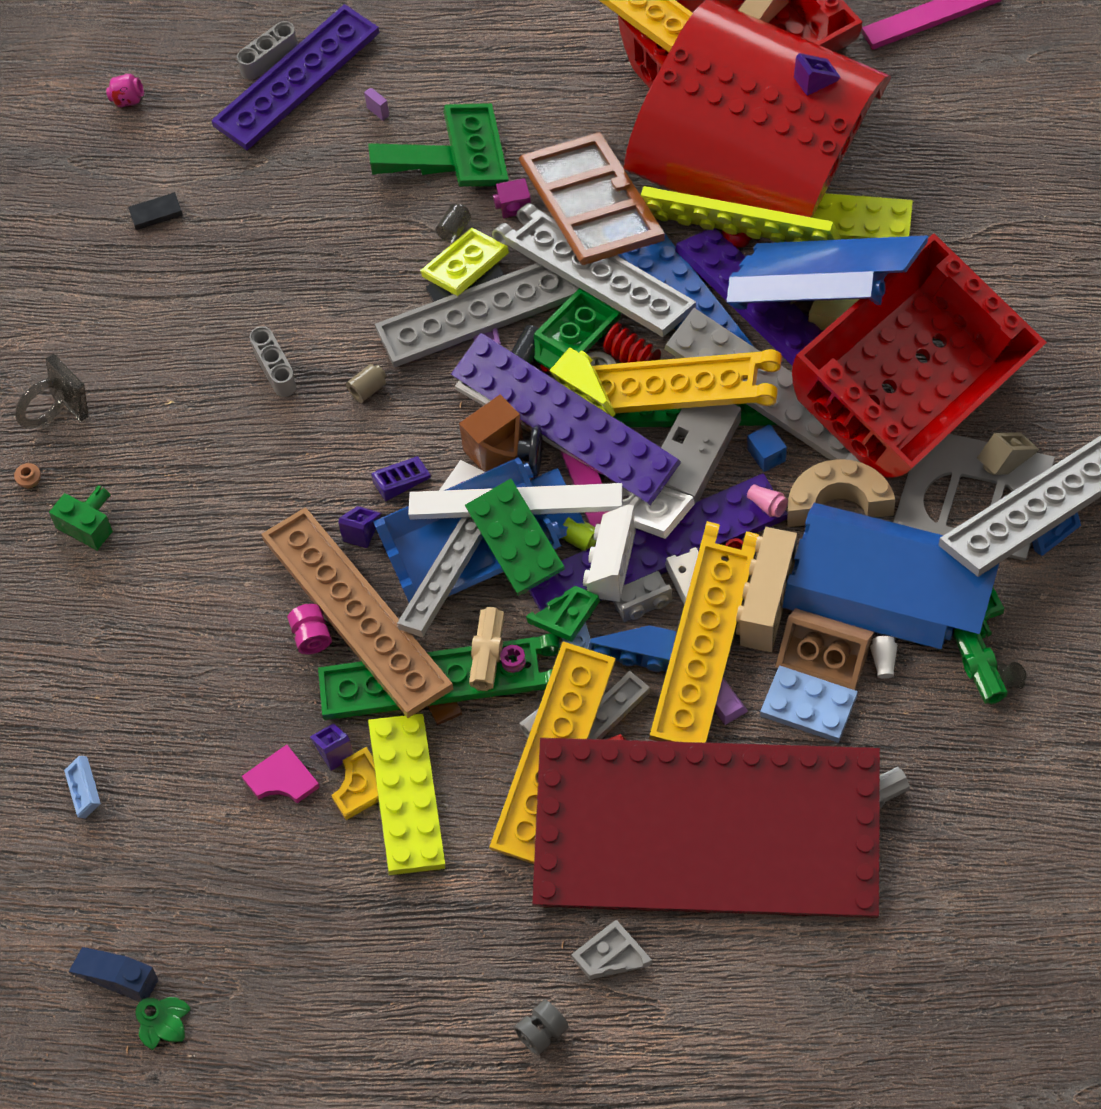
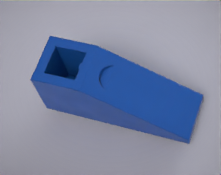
M650 625L592 638L590 639L588 650L613 657L615 661H619L626 666L638 665L647 667V669L654 672H667L676 631Z

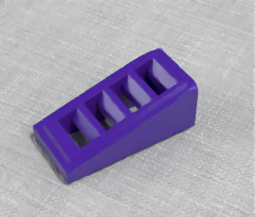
M418 456L371 473L373 484L385 502L431 478L430 473ZM416 466L420 474L416 475L411 468ZM407 471L410 477L406 478L403 472ZM399 476L401 480L396 481L394 477Z

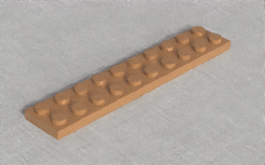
M306 507L261 534L266 545L314 604L319 605L323 615L407 718L453 690L452 682L412 634L398 629V617Z

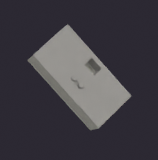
M731 404L682 408L661 447L681 461V464L665 487L692 496L694 504L700 500L741 422L740 407Z

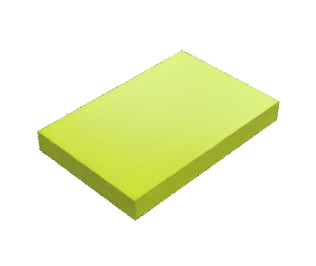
M471 228L420 270L421 275L432 283L459 296L509 253L508 246Z

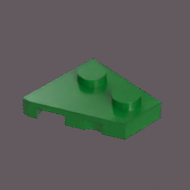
M574 586L564 592L561 597L547 602L545 609L536 614L533 612L529 613L526 617L527 622L573 642L599 604V595Z

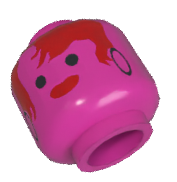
M124 74L113 77L110 80L106 93L110 102L113 101L117 107L123 108L138 104L141 97L144 96V89L139 78H136L133 74Z

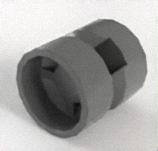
M544 999L532 1010V1017L525 1016L513 1029L524 1045L535 1055L539 1056L551 1045L550 1039H558L569 1029V1024L558 1009Z

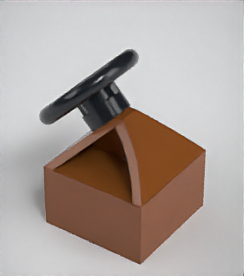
M501 394L459 423L463 451L482 471L491 470L519 457L521 461L529 462L533 478L538 477L542 460V429L538 425L534 426L530 441L523 440L520 414Z

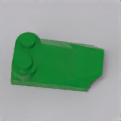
M579 288L534 333V359L548 369H551L569 348L578 353L580 351L586 353L602 336L608 334L609 330L621 318V312Z

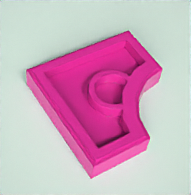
M285 745L242 775L243 781L258 800L268 795L280 794L290 797L296 803H299L320 788L319 783L288 745Z

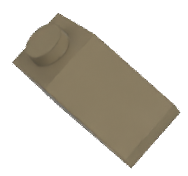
M1021 432L994 433L977 459L984 464L983 468L988 473L1003 475L1011 473L1036 454L1039 449Z

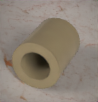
M369 364L346 383V387L358 402L363 403L386 384V374L380 366Z

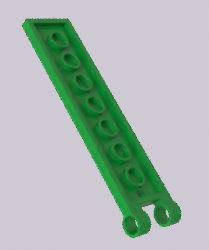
M545 634L539 637L503 641L502 650L509 645L521 647L525 654V666L530 664L531 667L511 673L504 670L501 661L497 662L494 687L487 691L470 687L469 678L473 662L471 656L472 646L427 652L453 684L452 691L430 705L546 690L552 670L539 673L537 654L546 657L557 655L560 650L559 636ZM511 655L509 660L512 663L517 662V657L515 658L514 655ZM362 661L318 667L323 720L401 710Z

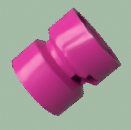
M304 604L293 609L288 614L287 618L292 633L296 635L294 639L301 654H315L325 650L331 644L332 640L319 605Z

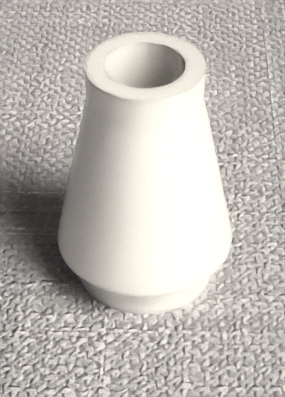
M891 636L873 638V644L870 646L877 669V677L882 679L894 677L898 645Z

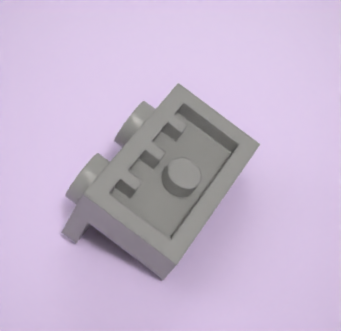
M656 571L624 585L620 602H612L623 622L631 619L636 620L645 613L654 609H662L672 602V588L670 585L665 584L659 571Z

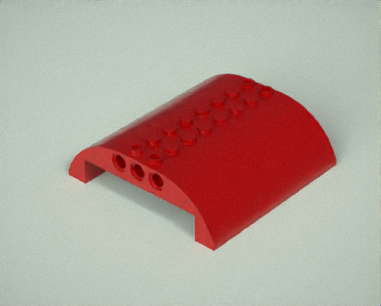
M706 0L693 12L680 31L647 93L629 139L624 160V170L672 192L812 218L874 98L881 99L891 76L718 1ZM801 53L828 59L841 78L837 82L807 96L794 79L796 56Z

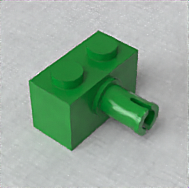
M98 485L85 502H81L64 493L49 511L55 528L98 551L113 532L107 515L98 511L106 500L110 498V493Z

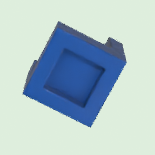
M767 425L747 436V449L763 472L786 461L787 447L771 425Z

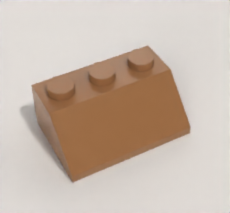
M795 608L788 616L775 667L778 668L780 665L855 690L868 656L874 632Z

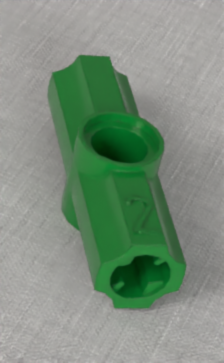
M957 628L954 629L952 635L962 654L965 672L969 679L974 680L985 704L990 705L1000 702L1003 698L1007 697L1008 692L997 671V661L990 647L986 648L980 634Z

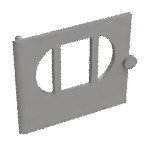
M948 434L909 471L893 523L945 535L955 529L946 526L962 476L995 483L996 488L991 502L992 505L1002 499L1004 488L1008 487L1013 492L1052 467L1055 457L1036 453L1011 473L992 475L983 468L984 464L977 459L988 442ZM952 475L939 520L934 522L928 516L924 507L925 493L933 482L941 477ZM1031 543L1009 557L1026 561Z

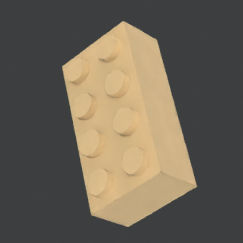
M765 527L763 537H757L755 546L756 558L751 560L749 567L750 580L749 583L745 582L743 589V606L739 605L736 622L738 624L736 635H740V646L772 652L783 612L782 606L789 575L792 574L795 564L797 533Z

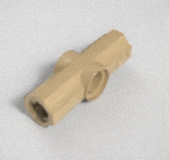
M487 607L481 610L477 636H474L472 641L471 656L473 662L469 683L470 687L481 691H487L494 687L497 662L501 661L500 654L503 647L501 636L505 619L504 612L495 607Z

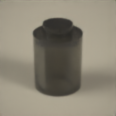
M452 204L435 228L437 235L449 243H454L459 239L471 221L468 208L462 204Z

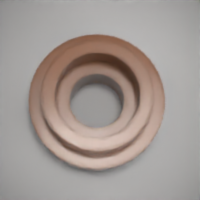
M31 463L19 466L14 473L16 483L27 489L35 487L41 477L39 468Z

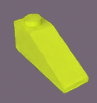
M569 348L550 369V372L557 382L613 417L615 411L596 370L591 364L593 360L585 352L580 351L578 353Z

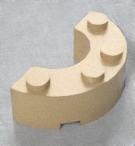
M829 460L810 467L795 481L788 498V527L804 526L808 512L814 502L823 505L827 501L834 499H848L857 503L864 510L866 516L874 518L894 516L895 496L887 480L872 467L853 460Z

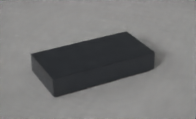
M175 192L128 207L136 230L183 216Z

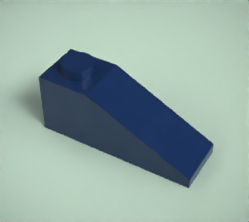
M86 947L81 948L69 970V973L138 1002L150 997L159 980L152 966L127 956Z

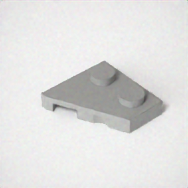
M617 920L571 954L573 961L590 980L649 967L652 964V959Z

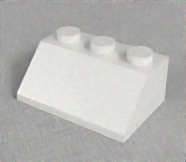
M626 505L605 513L602 516L601 524H596L594 540H597L595 547L590 548L589 563H591L590 570H585L583 586H587V591L599 595V599L620 602L635 537L634 505Z

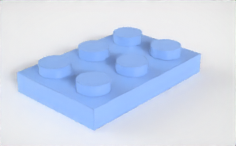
M779 665L761 708L760 716L839 743L856 701L858 691Z

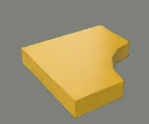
M367 747L342 760L345 767V780L340 789L332 794V799L345 820L379 802L373 756Z

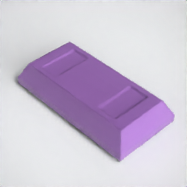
M722 678L714 711L723 724L726 725L748 712V710L726 680Z

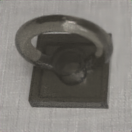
M55 354L45 358L48 378L32 385L18 401L15 410V418L18 424L28 429L41 427L54 419L63 409L64 405L80 422L88 418L85 385ZM49 388L52 397L55 399L54 404L42 415L36 418H27L26 409L29 403L37 394Z

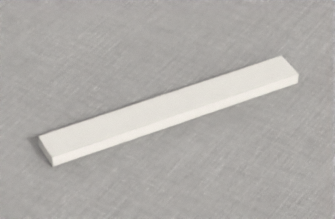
M622 483L517 487L532 514L606 512L623 506ZM491 489L410 492L408 515L410 520L471 517L465 508V504Z

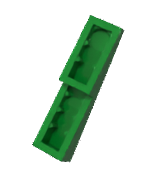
M368 143L372 175L421 169L422 175L456 171L451 146Z

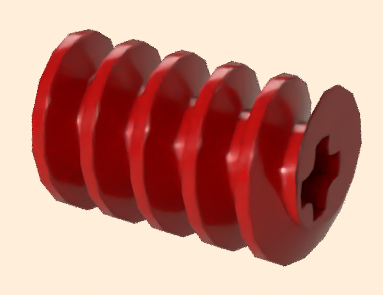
M616 323L609 330L605 338L604 352L612 354V357L620 360L621 363L660 359V349H656L653 352L654 346L651 343L645 347V339L641 338L637 341L638 335L636 333L629 336L630 330L628 328H624L621 331L622 325L620 323Z

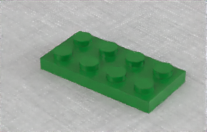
M492 103L445 104L443 112L459 187L496 186V184L508 182V174Z
M512 479L505 481L465 504V508L518 596L565 570L563 563Z

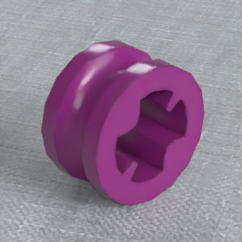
M509 645L501 651V664L505 671L515 673L524 668L526 659L524 650L521 647ZM514 655L515 658L517 657V662L512 663L509 660V656Z

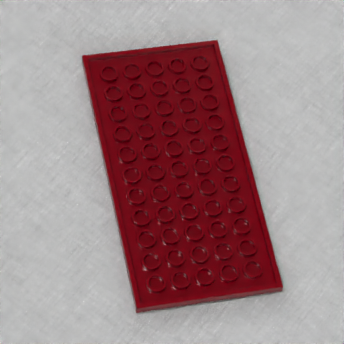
M540 738L532 905L533 907L878 918L880 748Z

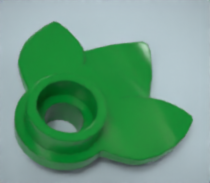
M167 997L161 1001L155 998H145L140 1001L136 1007L135 1015L140 1023L139 1038L141 1042L153 1050L158 1045L160 1039L169 1042L184 1041V1026L180 1018L189 1013L190 1007L188 1004L175 997ZM152 1007L155 1009L156 1014L154 1016H147L145 1009Z

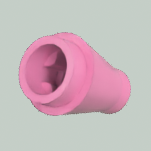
M756 484L752 485L748 490L747 498L752 500L770 517H780L788 506V499L781 492L759 487Z

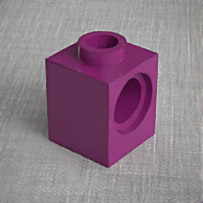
M525 178L496 184L497 194L493 195L496 210L501 209L503 218L517 216L518 210L527 203L531 204Z

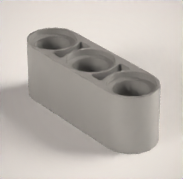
M287 21L280 22L240 50L237 54V61L241 76L247 80L258 78L295 48L298 43L294 25Z
M262 326L253 329L250 333V340L254 355L274 392L281 397L292 395L297 387L293 370L272 331Z

